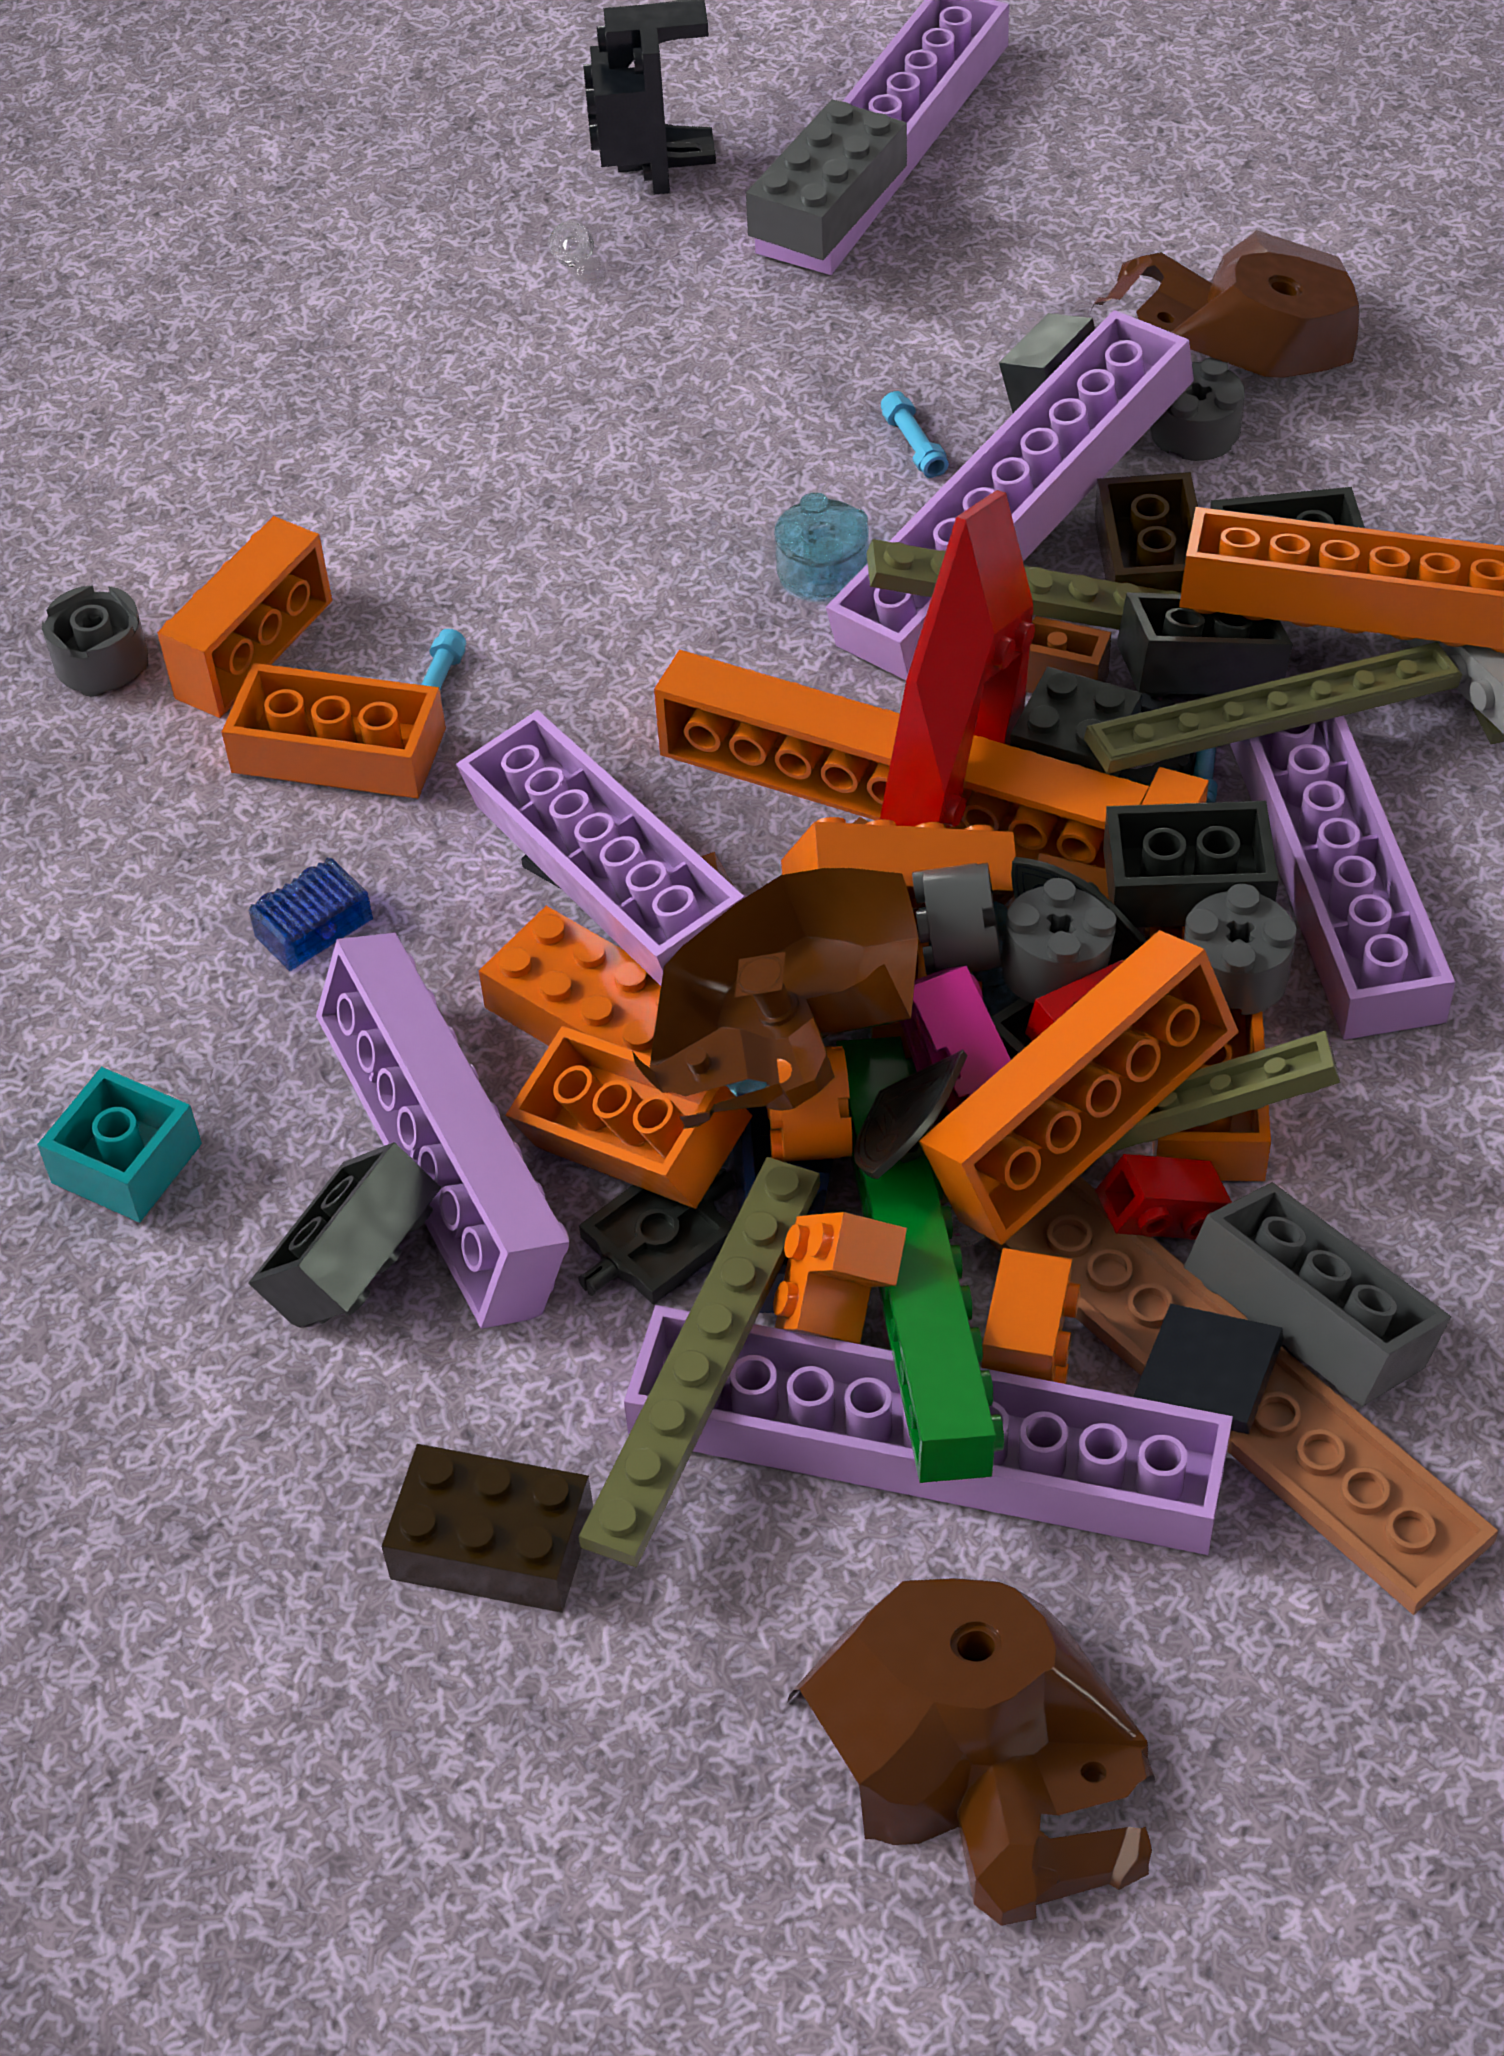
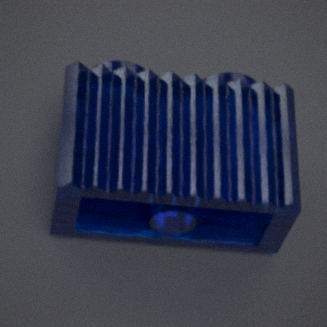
M327 857L324 863L319 862L317 866L306 868L298 878H293L291 884L285 883L282 889L277 888L275 892L264 894L256 904H251L248 909L255 937L289 972L336 943L337 939L346 937L373 920L368 892L333 858Z

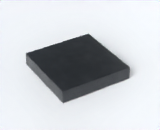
M1170 1303L1133 1397L1233 1416L1231 1431L1249 1435L1284 1341L1283 1329L1278 1326Z

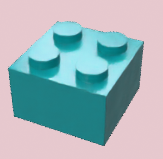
M101 1066L39 1141L37 1146L52 1184L140 1223L199 1149L202 1142L190 1104Z

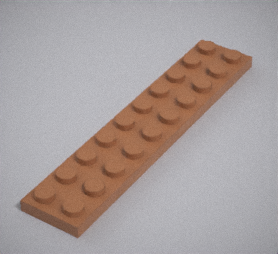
M1080 1176L1003 1245L990 1239V1243L1001 1253L1003 1248L1072 1259L1071 1282L1081 1284L1076 1319L1141 1376L1170 1303L1248 1320L1245 1315L1224 1298L1208 1290L1201 1280L1186 1270L1184 1264L1154 1238L1142 1235L1116 1234L1096 1194L1095 1188ZM1281 1347L1250 1433L1248 1435L1231 1431L1228 1453L1411 1614L1415 1615L1495 1543L1498 1530Z

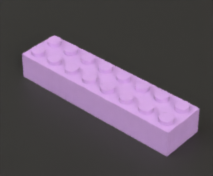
M538 710L456 763L476 806L660 986L664 966L676 952L733 905L745 898L732 884Z
M1344 715L1230 743L1251 800L1267 802L1276 865L1343 1040L1447 1023L1455 986L1454 977Z
M396 933L337 939L316 1018L384 1146L395 1142L442 1187L429 1204L433 1211L425 1221V1224L480 1328L484 1329L531 1320L542 1315L550 1293L554 1289L555 1279L562 1260L569 1247L568 1234L564 1225L555 1218L545 1200V1193L541 1184L532 1177L523 1161L519 1145L512 1141L501 1121L495 1103L490 1102L479 1082L475 1067L468 1063L457 1043L455 1031L446 1024L437 1008L433 992L426 988L416 970L412 955L405 951Z

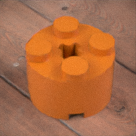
M825 1046L835 1077L819 1093L792 1110L778 1111L766 1107L771 1129H775L770 1130L771 1157L773 1159L787 1163L852 1156L851 1117H849L848 1098H850L845 1052L842 1046ZM777 1059L779 1083H783L790 1078L792 1067L786 1060Z

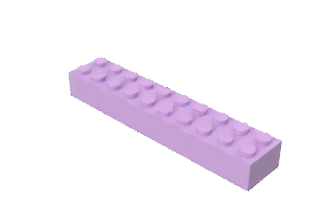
M924 0L843 100V102L875 113H883L891 118L907 122V166L824 260L755 238V253L832 275L1008 47L1009 4L996 0Z
M1113 310L889 542H900L910 546L946 551L956 517L994 491L999 490L1007 494L1024 561L1097 484V478H1103L1192 384L1194 377L1189 339ZM867 564L826 606L835 644L837 647L906 680L932 597L870 587Z
M659 1305L654 1307L624 1399L628 1436L690 1311ZM754 1324L693 1452L1208 1555L1227 1458L1233 1416L980 1368V1370L990 1371L993 1384V1405L989 1406L991 1415L1000 1414L1004 1430L1003 1451L994 1452L992 1477L919 1483L891 1350Z

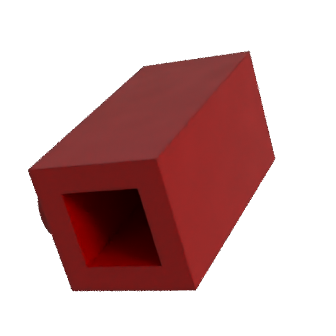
M1123 1154L1095 1189L1116 1234L1196 1240L1207 1215L1232 1203L1212 1162L1206 1160Z

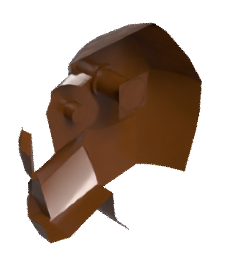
M1258 230L1234 246L1222 257L1211 282L1162 252L1145 255L1123 262L1117 278V284L1106 298L1098 297L1092 306L1093 309L1094 305H1103L1112 299L1121 300L1140 275L1152 277L1161 284L1158 290L1136 311L1139 320L1189 339L1190 350L1264 377L1286 378L1327 371L1353 362L1358 342L1359 302L1354 284L1340 258Z
M820 868L780 875L733 905L684 944L668 961L663 969L650 1067L640 1061L633 1052L634 1062L642 1074L662 1093L673 1092L685 1097L747 1079L767 1082L769 1084V1087L716 1103L710 1111L680 1116L684 1124L683 1129L702 1125L710 1120L714 1112L762 1106L778 1111L792 1110L819 1093L835 1077L823 1043L824 1038L830 1034L888 1025L911 1019L919 937L903 874L856 868ZM777 1059L786 1060L792 1067L791 1076L783 1083H779Z
M956 1578L902 1581L843 1633L789 1694L787 1703L801 1691L858 1782L865 1839H876L891 1845L920 1844L959 1827L974 1905L999 1925L1003 1926L1037 1919L1036 1905L1108 1884L1120 1890L1149 1875L1152 1847L1146 1827H1124L1049 1838L1040 1831L1041 1814L1058 1816L1126 1798L1137 1784L1151 1774L1154 1777L1148 1759V1742L1134 1724L1070 1632L1042 1604L1018 1589L996 1581Z

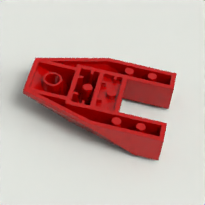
M994 491L955 519L906 679L879 820H892L896 823V826L915 827L922 823L939 822L944 824L945 828L956 827L960 823L966 808V798L962 797L961 794L973 736H981L992 741L1010 745V734L1025 708L1029 651L1035 633V625L1032 624L1034 604L1005 492Z

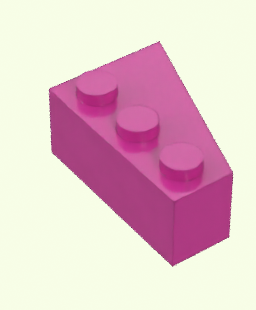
M967 966L946 968L915 980L911 1019L900 1021L916 1071L918 1072L961 1050L968 1055L947 1102L934 1120L936 1126L1011 1059L983 1002L980 985L977 979L970 974Z

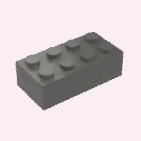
M831 99L746 192L748 236L824 260L907 166V122L891 118L883 113L865 110L847 102Z
M1273 1182L1208 1214L1184 1265V1268L1201 1280L1208 1290L1220 1295L1243 1313L1248 1320L1282 1327L1284 1336L1282 1345L1288 1348L1296 1359L1308 1364L1334 1384L1341 1394L1353 1399L1362 1407L1425 1369L1452 1317Z

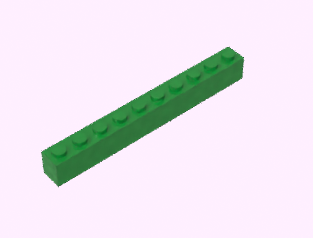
M900 1036L836 1041V1047L842 1046L844 1048L850 1094L848 1107L849 1117H851L852 1156L850 1157L863 1217L907 1228L896 1286L878 1287L919 1483L992 1477L994 1452L1003 1451L1004 1449L1003 1423L1000 1414L991 1415L989 1406L993 1405L992 1378L989 1370H980L979 1363L982 1362L983 1358L981 1332L979 1327H970L968 1320L972 1319L971 1291L969 1285L960 1286L959 1284L963 1271L960 1246L950 1245L949 1239H952L953 1222L950 1206H941L940 1200H943V1188L925 1154L907 1163L899 1160L879 1179L871 1178L864 1174L854 1158L856 1139L879 1090L916 1073L913 1059L905 1058Z

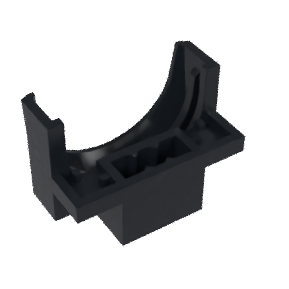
M675 0L654 4L603 8L605 25L596 26L598 46H590L591 64H583L591 151L600 150L601 167L618 166V173L643 170L644 181H652L654 195L670 193L668 168L716 164L712 127L665 124L659 44L666 41L709 37L705 0ZM634 61L635 67L628 68L630 64Z

